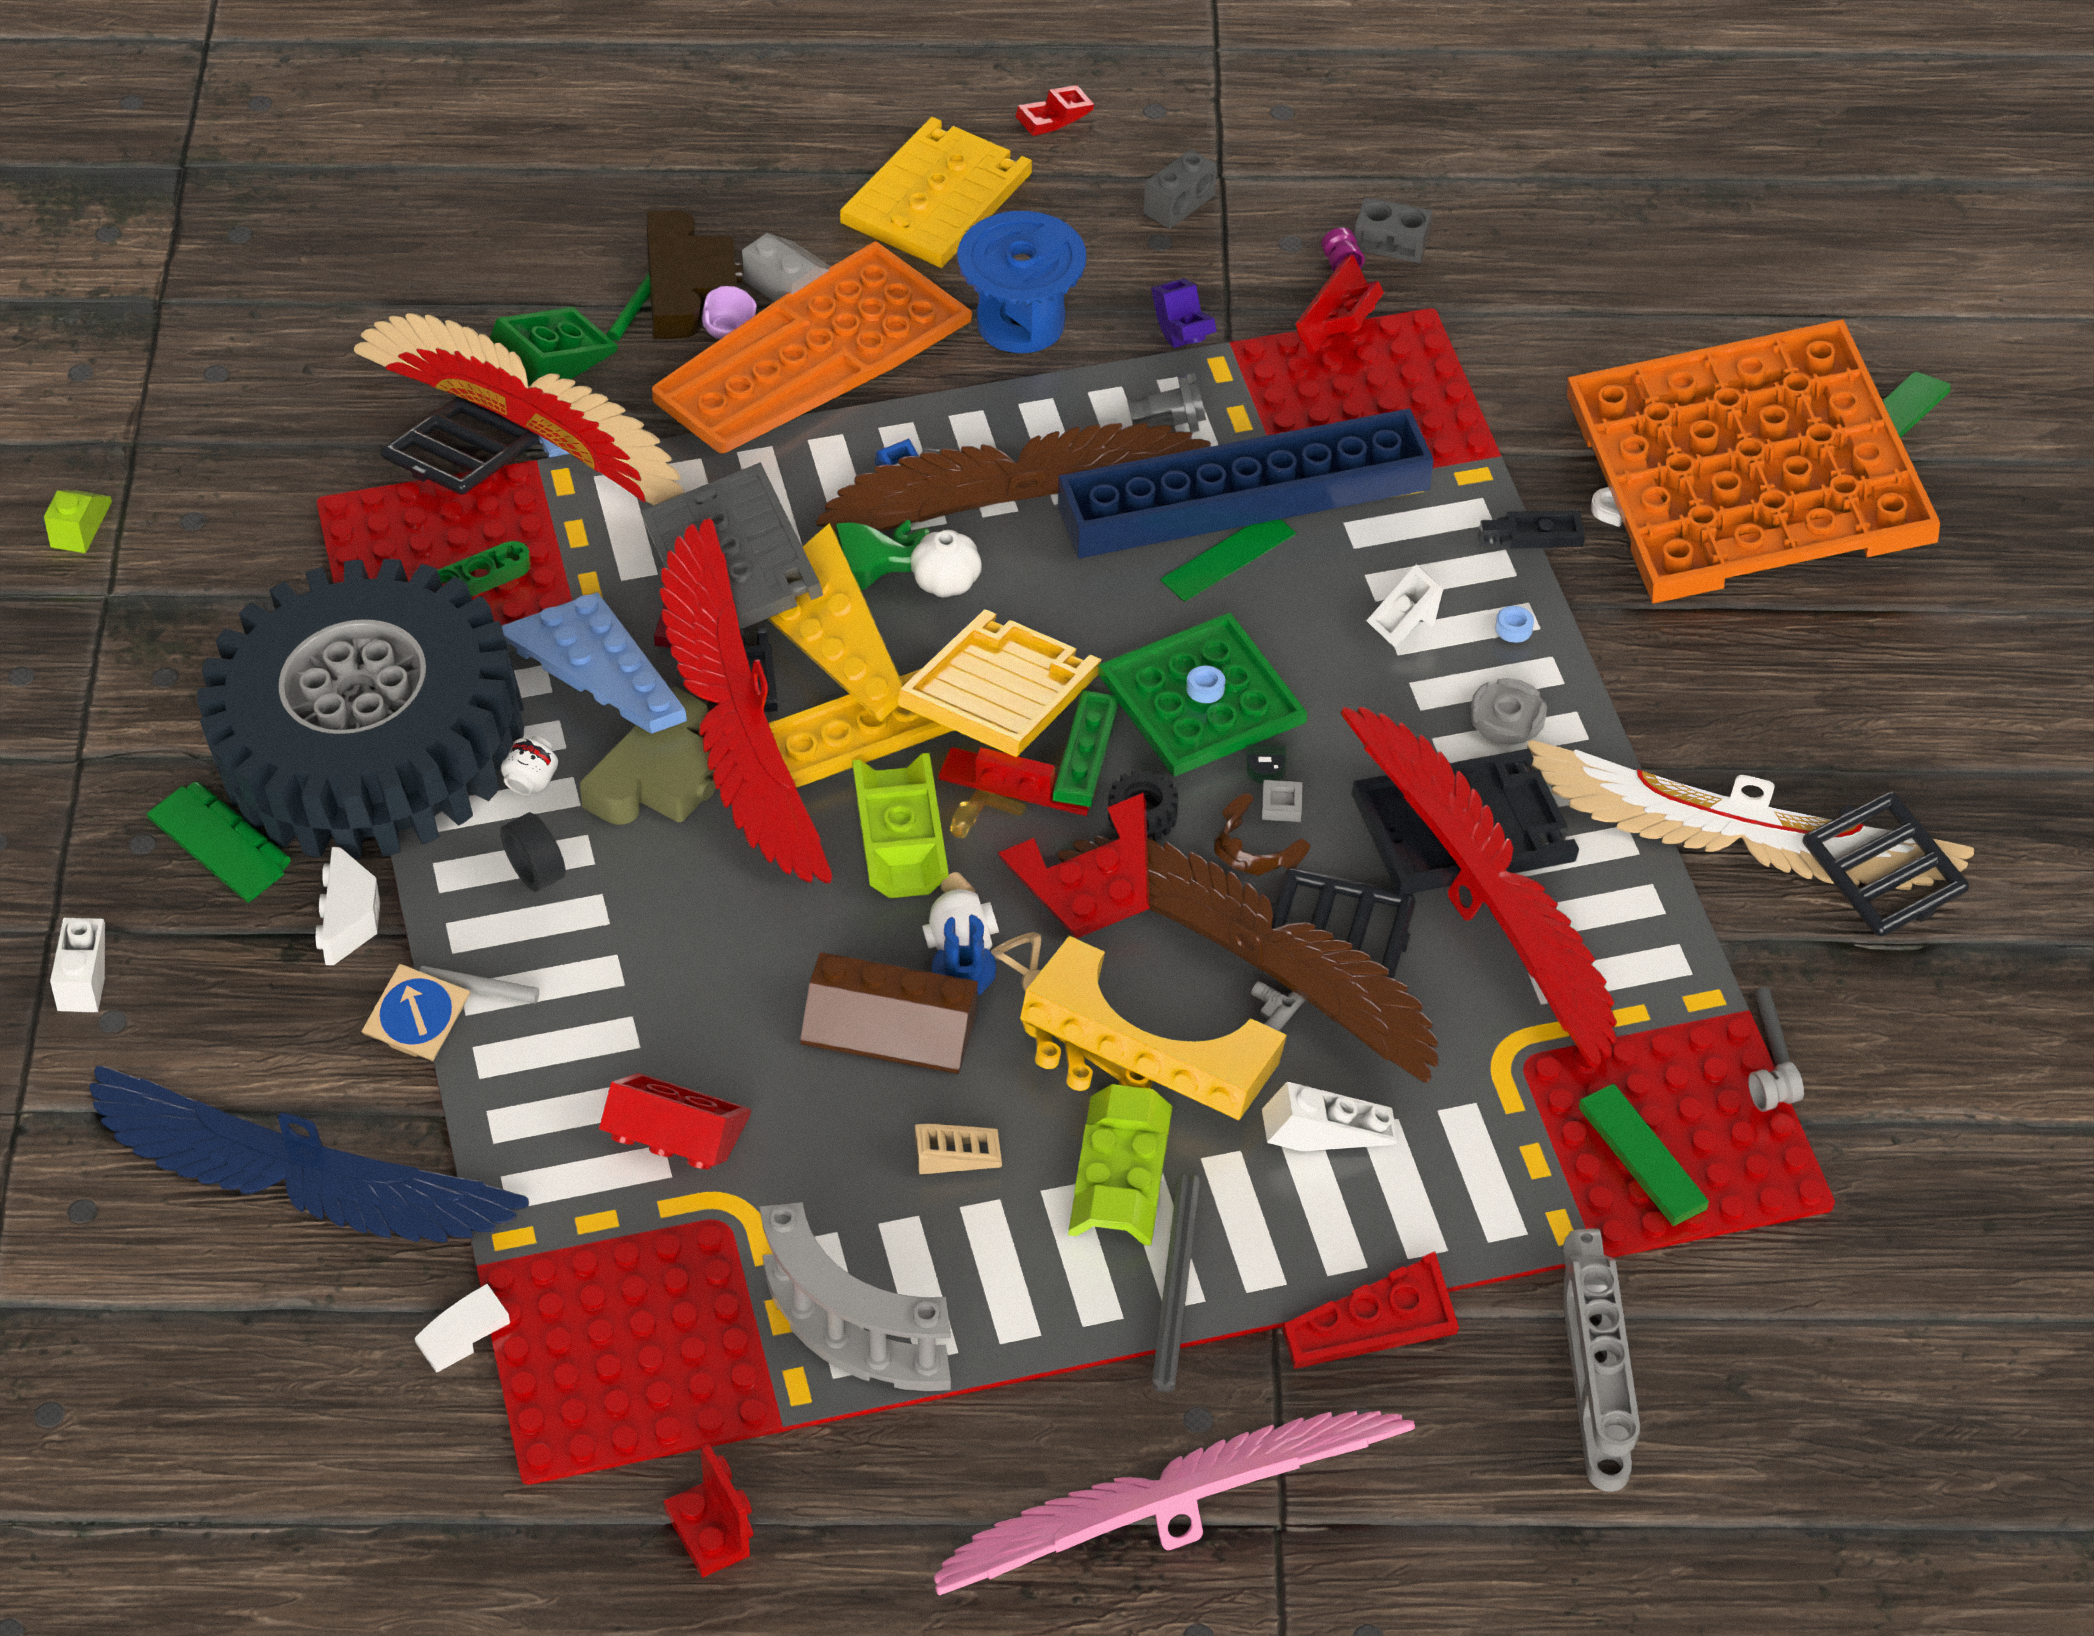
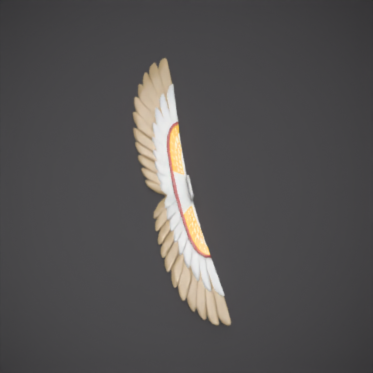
M1529 740L1527 749H1530L1534 757L1531 767L1541 771L1546 783L1553 786L1551 792L1564 799H1569V807L1578 811L1592 813L1591 818L1594 820L1619 822L1617 824V829L1630 833L1640 832V837L1648 839L1662 838V843L1664 844L1685 842V848L1698 849L1705 847L1706 852L1721 850L1730 846L1737 839L1742 838L1750 853L1761 864L1769 867L1770 863H1772L1777 869L1790 873L1792 868L1796 873L1807 879H1812L1814 875L1824 882L1834 884L1802 842V838L1806 833L1830 822L1832 819L1769 807L1774 791V784L1770 781L1747 775H1739L1736 777L1731 796L1727 797L1677 783L1639 769L1633 770L1576 749L1572 751L1535 740ZM1746 785H1754L1761 788L1764 794L1761 797L1753 798L1745 795L1741 789ZM1858 824L1823 842V844L1832 856L1838 859L1892 830L1866 827L1864 824ZM1910 838L1846 873L1857 887H1859L1860 882L1868 885L1925 854L1916 842ZM1933 839L1960 872L1967 868L1968 862L1964 860L1973 857L1974 848ZM1934 867L1896 887V889L1911 890L1913 884L1932 886L1934 883L1933 879H1946Z

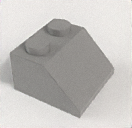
M770 233L764 234L742 250L744 281L774 302L788 292L794 294L830 271L828 268L831 267L795 242Z

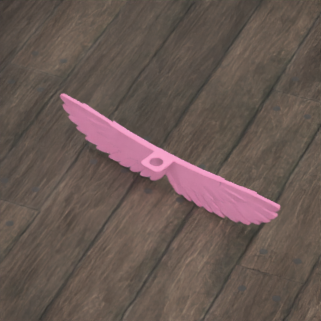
M1352 1411L1332 1417L1331 1412L1305 1421L1301 1417L1277 1429L1274 1428V1425H1270L1250 1435L1249 1432L1240 1434L1227 1443L1225 1439L1220 1440L1210 1446L1205 1452L1203 1448H1199L1188 1454L1184 1459L1182 1456H1179L1172 1460L1163 1470L1160 1480L1122 1477L1115 1478L1114 1483L1092 1485V1490L1070 1492L1068 1497L1046 1501L1044 1506H1037L1022 1511V1517L995 1523V1528L973 1535L972 1543L954 1550L955 1556L942 1563L943 1569L934 1576V1582L937 1584L935 1590L938 1595H942L988 1577L992 1579L1055 1550L1058 1553L1091 1538L1155 1515L1160 1542L1163 1548L1166 1550L1178 1548L1195 1542L1202 1537L1203 1530L1197 1505L1198 1499L1259 1479L1300 1468L1299 1465L1366 1448L1368 1444L1415 1429L1414 1421L1403 1420L1401 1414L1381 1416L1380 1411L1367 1412L1358 1415L1357 1411ZM1178 1514L1188 1515L1191 1519L1189 1530L1182 1536L1175 1537L1170 1535L1168 1532L1170 1520Z

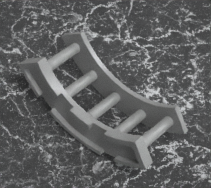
M803 1202L760 1206L763 1230L769 1247L773 1254L763 1255V1266L770 1294L777 1309L781 1310L790 1323V1329L809 1349L840 1370L866 1381H870V1378L894 1383V1388L904 1390H951L946 1344L935 1345V1339L951 1338L946 1297L907 1296L885 1291L864 1283L838 1266L824 1252L810 1230L805 1217ZM886 1334L905 1338H918V1345L886 1339Z

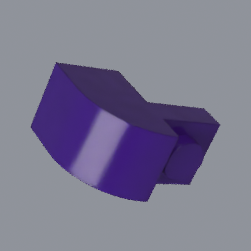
M1182 278L1151 287L1160 328L1166 340L1173 348L1201 342L1206 339V335L1217 332L1214 318L1201 312L1196 284Z

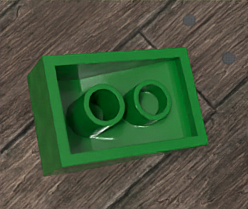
M574 307L497 318L490 336L494 345L495 343H501L507 348L509 353L515 352L520 357L526 371L529 387L538 378L550 373L559 374L560 378L558 380L563 378L571 380L614 354L618 349V345Z

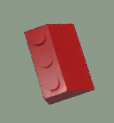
M636 1073L611 1082L599 1130L612 1133L611 1139L616 1142L634 1145L635 1141L649 1145V1151L653 1154L664 1157H673V1154L688 1158L687 1164L709 1170L712 1166L727 1161L750 1117L752 1109L651 1076Z

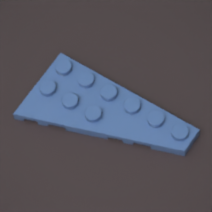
M598 592L580 596L574 601L557 607L546 608L540 613L502 626L506 644L509 643L514 646L518 655L525 659L532 657L541 662L543 670L580 692L585 689L593 693L595 701L602 705L608 703L620 710L622 717L652 734L687 721L683 705Z

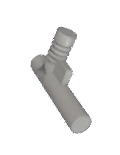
M1260 981L1254 985L1251 995L1266 1003L1260 1013L1261 1016L1268 1019L1264 1025L1277 1031L1282 1029L1305 1001L1304 998L1294 991L1285 996L1273 988L1267 987L1266 984Z

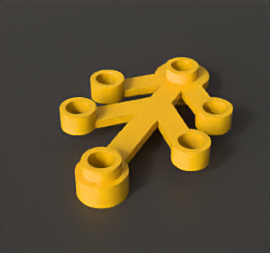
M1021 1020L1025 1032L1036 1038V1064L1045 1069L1057 1067L1061 1049L1057 1044L1053 1043V1034ZM1053 1035L1065 1044L1068 1063L1066 1083L1070 1088L1083 1091L1090 1087L1093 1071L1085 1064V1057L1119 1080L1118 1085L1151 1089L1152 1080Z

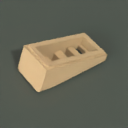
M941 1124L915 1125V1145L919 1175L1002 1167L997 1129ZM979 1143H987L988 1154L980 1153ZM971 1144V1152H964L963 1145ZM947 1146H954L955 1151H947ZM938 1147V1150H931L930 1148Z

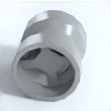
M1792 1062L1778 1064L1771 1072L1761 1069L1749 1074L1748 1085L1752 1100L1762 1112L1775 1109L1779 1102L1792 1104L1801 1101L1804 1097L1801 1075Z

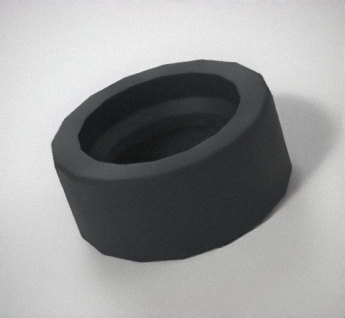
M528 812L501 827L500 837L505 853L513 869L529 889L538 892L565 877L566 867L559 846L552 833L537 815Z

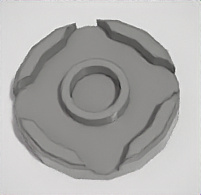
M1503 678L1498 679L1497 683L1489 686V682L1481 685L1473 694L1470 709L1473 726L1481 735L1494 742L1505 744L1524 743L1536 737L1544 728L1547 713L1546 702H1543L1540 692L1534 686L1522 680Z

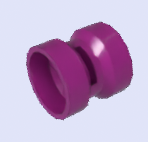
M1344 227L1335 228L1323 237L1321 247L1326 257L1329 258V264L1333 272L1343 259L1349 255H1354L1360 269L1362 268L1365 257L1360 247L1357 246L1356 238L1350 229Z

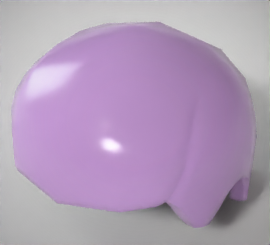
M720 286L710 291L706 296L702 310L703 327L706 328V332L712 337L720 340L756 315V302L748 292L735 286Z

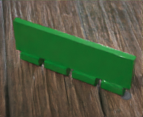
M199 781L193 782L187 789L181 786L146 813L148 819L247 903L251 902L284 875L283 870L290 864L291 859L272 842H268L264 835L247 821H243L240 815L222 800H218L217 796Z

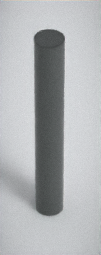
M1761 987L1755 991V997L1776 1067L1778 1064L1791 1062L1771 990L1768 987Z

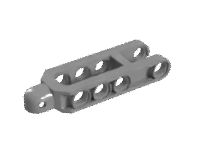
M1576 1229L1570 1231L1563 1245L1566 1268L1564 1275V1314L1587 1476L1589 1481L1598 1489L1612 1492L1626 1486L1630 1479L1632 1468L1630 1451L1634 1449L1638 1442L1640 1422L1616 1261L1613 1257L1604 1255L1599 1229ZM1593 1315L1600 1321V1324L1596 1327L1589 1320ZM1597 1352H1601L1605 1357V1361L1602 1363L1595 1359L1594 1355ZM1602 1460H1613L1620 1465L1621 1471L1614 1475L1605 1474L1598 1468V1463Z

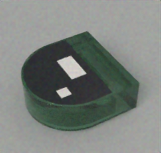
M1247 745L1246 769L1252 780L1263 784L1264 780L1279 781L1284 776L1286 746Z

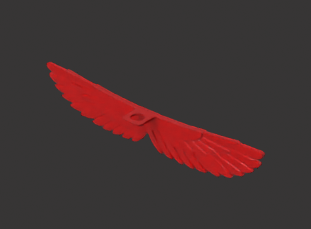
M710 518L704 519L700 525L699 532L696 526L691 524L685 529L684 540L681 536L676 538L674 544L675 554L670 550L667 552L668 569L663 567L661 570V581L664 588H660L659 594L667 610H662L661 615L666 626L665 634L667 640L673 645L671 646L670 653L679 662L677 670L681 677L686 679L683 685L696 696L718 704L706 714L700 723L699 734H705L703 738V751L706 753L711 750L707 761L708 769L710 771L714 770L713 782L717 789L720 788V799L725 808L732 804V818L737 829L743 827L745 838L751 848L754 849L759 844L766 860L772 863L775 857L779 867L788 875L792 873L793 868L795 874L801 880L811 883L813 880L812 873L820 881L826 884L831 883L832 873L820 844L821 838L800 798L764 713L768 685L759 659L754 660L752 672L750 671L740 634L725 554L722 553L713 521ZM758 676L761 684V692L758 686Z
M1343 707L1340 713L1365 746L1364 750L1400 789L1406 801L1428 825L1461 868V871L1448 889V897L1462 918L1466 921L1472 920L1483 902H1485L1514 946L1530 976L1534 977L1562 1029L1568 1032L1588 1064L1592 1068H1596L1600 1065L1601 1056L1605 1060L1609 1059L1612 1053L1611 1044L1613 1045L1616 1041L1615 1031L1612 1027H1615L1617 1021L1611 1010L1615 1002L1611 994L1604 987L1607 981L1592 965L1595 958L1590 950L1582 944L1583 938L1574 928L1569 926L1571 920L1556 909L1558 903L1544 893L1545 888L1537 881L1506 871L1512 860L1513 846L1510 839L1505 841V833L1501 824L1498 822L1494 826L1490 807L1488 805L1482 806L1480 795L1474 788L1470 791V785L1460 771H1457L1454 775L1450 763L1441 751L1436 753L1430 742L1423 735L1420 734L1417 739L1402 722L1397 726L1383 713H1380L1377 717L1375 713L1364 707H1359L1357 712L1348 707ZM1462 885L1466 886L1472 895V904L1469 908L1462 904L1459 897V889Z

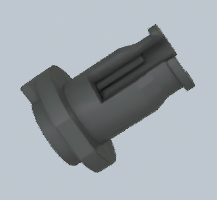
M1195 373L1177 377L1180 388L1148 395L1142 400L1135 402L1127 400L1132 424L1147 423L1148 428L1159 425H1170L1172 427L1188 423L1191 433L1199 432L1198 422L1205 421L1206 416Z

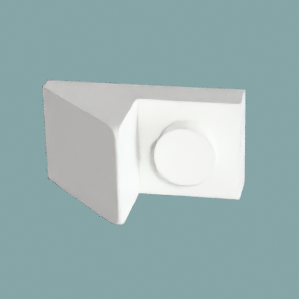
M1416 564L1366 621L1390 644L1397 647L1421 619L1430 626L1434 625L1443 588Z

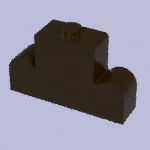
M677 210L647 211V250L653 339L690 338L696 335L700 329V314L703 310L707 294L720 286L737 287V284H742V263L735 262L732 236H695V221L690 214Z

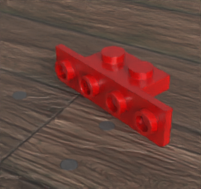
M1354 255L1346 256L1296 322L1298 336L1305 343L1309 354L1316 353L1331 334L1339 332L1350 334L1359 330L1363 325L1364 319L1375 309V304L1384 294L1379 281L1366 282Z
M954 747L950 748L939 772V780L1086 817L1091 808L1053 801V792L1058 773H1055V765L1018 756L1014 757L1010 754L980 747L978 753Z

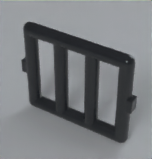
M458 396L383 447L381 456L383 459L411 471L412 477L422 482L428 479L455 493L463 495L539 441V435L489 409ZM461 412L517 439L507 445L451 418ZM437 428L494 454V456L484 462L428 436V434ZM415 445L471 472L460 479L403 451Z
M1888 791L1855 809L1852 805H1849L1839 810L1835 819L1806 833L1802 838L1803 845L1874 934L1880 937L1915 919H1918L1920 922L1925 921L1934 915L1936 908L1966 893L1969 889L1968 881L1898 795L1892 791ZM1887 809L1901 824V826L1838 859H1835L1823 844V842ZM1910 838L1916 842L1925 854L1860 889L1846 873ZM1934 867L1937 868L1949 883L1885 918H1882L1869 902Z
M1287 869L1276 903L1271 902L1273 912L1272 929L1286 924L1298 885L1321 890L1311 920V924H1315V930L1325 931L1336 894L1359 899L1347 938V942L1352 944V950H1361L1375 902L1398 907L1382 960V965L1389 970V974L1386 977L1394 979L1401 952L1406 953L1410 941V933L1407 931L1416 904L1415 897L1412 894L1399 896L1396 890L1301 869Z

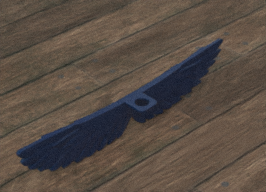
M96 1066L94 1070L99 1083H91L89 1085L91 1095L98 1100L93 1102L94 1109L99 1114L105 1116L101 1119L102 1124L116 1132L114 1134L116 1141L123 1145L134 1147L133 1153L135 1155L145 1158H156L155 1162L158 1167L177 1171L179 1176L186 1178L198 1177V1181L201 1184L219 1183L221 1189L229 1190L240 1188L242 1194H252L285 1179L287 1194L293 1207L300 1212H304L306 1207L311 1215L320 1220L324 1218L325 1212L327 1217L339 1227H344L346 1221L351 1228L362 1233H367L368 1228L371 1233L377 1236L391 1238V1230L401 1237L414 1242H419L421 1236L431 1241L445 1243L448 1241L447 1235L458 1238H472V1231H495L496 1226L494 1223L506 1224L516 1220L517 1215L511 1210H520L529 1205V1199L525 1195L487 1186L481 1181L422 1171L415 1167L379 1161L322 1146L317 1126L312 1121L285 1112H280L277 1117L282 1133L227 1114L198 1100L196 1102L142 1077L138 1079L103 1066ZM289 1123L302 1126L308 1131L309 1136L296 1133L291 1129Z

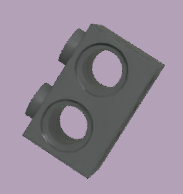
M1192 149L1188 150L1145 182L1144 214L1166 228L1171 229L1215 196L1217 164Z
M1365 197L1355 224L1354 236L1357 246L1360 247L1362 252L1421 263L1430 237L1432 210Z

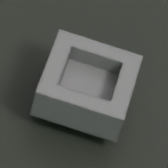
M1264 780L1262 820L1301 822L1303 782Z

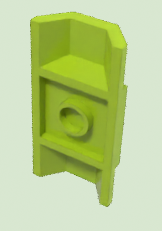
M930 753L921 754L907 768L877 771L860 759L852 760L869 885L888 898L929 895L942 884L944 879L949 878Z
M1111 1084L1091 1096L1068 1230L1069 1236H1078L1092 1227L1128 1231L1143 1245L1152 1246L1172 1115V1105L1155 1090Z

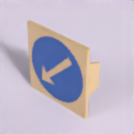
M399 963L361 1032L388 1043L390 1047L414 1057L418 1055L434 1061L471 992Z

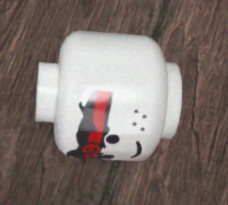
M533 736L531 739L520 738L515 740L500 768L505 785L523 796H530L532 793L544 791L558 766V759L552 751L553 746L539 736Z

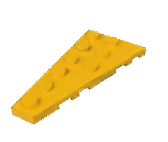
M829 523L802 547L820 582L824 595L811 600L808 592L795 597L796 607L769 617L767 620L881 722L899 706L897 705L899 692L904 684L878 631L872 613L851 571L835 531Z

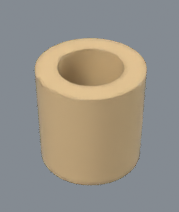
M959 872L949 874V878L944 879L941 884V890L944 893L956 889L975 893V889Z

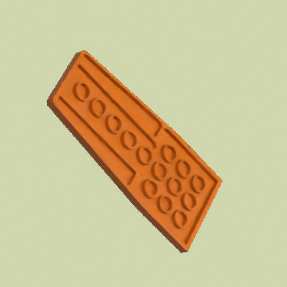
M874 241L828 268L830 271L794 294L788 292L652 387V401L715 451L727 453L899 366L970 323L972 311L880 243Z

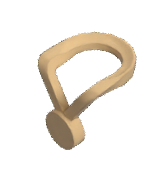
M1030 932L1017 936L991 950L995 959L1003 961L1023 974L1021 984L1025 992L1041 972V970H1037L1041 947V934ZM1031 942L1032 951L1029 970L1005 955L1004 952L1018 945Z

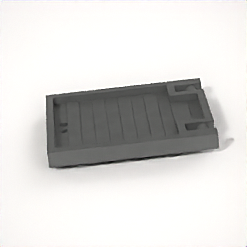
M761 462L640 511L664 567L667 569V552L670 550L675 554L674 544L676 538L681 536L684 540L685 529L691 524H694L699 532L700 525L704 519L710 518L713 521L722 553L725 554L739 629L796 607L795 597L807 592L811 600L824 595L820 582Z

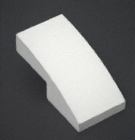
M488 1284L459 1300L435 1318L415 1337V1343L437 1373L474 1353L472 1343L509 1324V1314Z

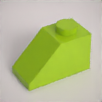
M57 490L44 515L50 547L86 554L112 503L111 497L77 490Z

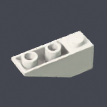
M1288 1081L1262 1108L1267 1143L1299 1151L1395 1145L1398 1142L1391 1107Z

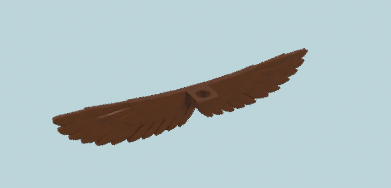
M1110 423L1101 429L1099 424L1091 425L1084 428L1080 433L1079 427H1074L1063 433L1060 437L1059 431L1047 434L1042 440L1041 436L1038 435L1030 439L1025 445L1017 462H1014L1004 452L991 445L982 444L980 449L974 446H962L961 452L943 448L940 450V454L924 452L920 454V457L908 456L900 458L898 460L900 465L876 466L875 473H864L854 478L855 484L839 489L837 495L840 497L834 498L825 504V510L829 511L819 515L816 525L817 527L824 528L830 523L836 533L837 523H858L882 532L899 527L906 520H910L911 523L923 522L948 514L993 504L1058 494L1060 475L1211 446V442L1204 439H1191L1193 434L1191 432L1178 431L1170 433L1172 428L1170 425L1148 428L1147 423H1140L1121 430L1122 423Z
M1096 836L1094 837L1095 843L1086 840L1076 841L1073 843V848L1076 851L1061 850L1058 852V859L1064 862L1114 840ZM1147 838L1149 910L1180 923L1228 949L1310 1002L1335 1023H1339L1383 1059H1389L1422 1082L1428 1083L1430 1081L1431 1070L1427 1064L1433 1067L1438 1066V1054L1434 1049L1438 1047V1040L1428 1030L1432 1029L1433 1023L1420 1012L1423 1010V1004L1416 997L1406 993L1408 991L1407 985L1396 979L1386 977L1389 974V970L1380 963L1370 961L1368 954L1359 950H1352L1351 943L1343 940H1333V933L1315 930V924L1307 922L1292 923L1272 929L1273 912L1270 900L1265 894H1262L1259 899L1257 891L1249 883L1245 884L1243 890L1240 880L1234 873L1228 872L1226 877L1223 869L1214 862H1209L1208 866L1201 856L1193 852H1189L1188 859L1173 845L1166 842L1164 847H1162L1154 840Z

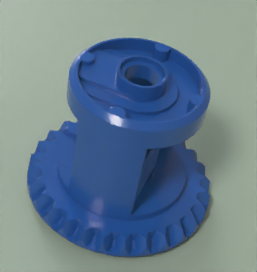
M1010 211L987 217L973 225L964 234L958 246L957 261L960 274L965 277L966 283L973 285L975 292L979 293L977 327L984 340L1003 351L1032 353L1051 346L1060 338L1065 328L1064 294L1068 292L1069 287L1076 286L1078 279L1083 276V271L1086 267V248L1083 240L1067 223L1039 212ZM1018 254H1026L1031 258L1021 261L1013 257ZM1015 320V321H1016L1017 323H1019L1021 326L1015 325V324H1013L1012 322Z

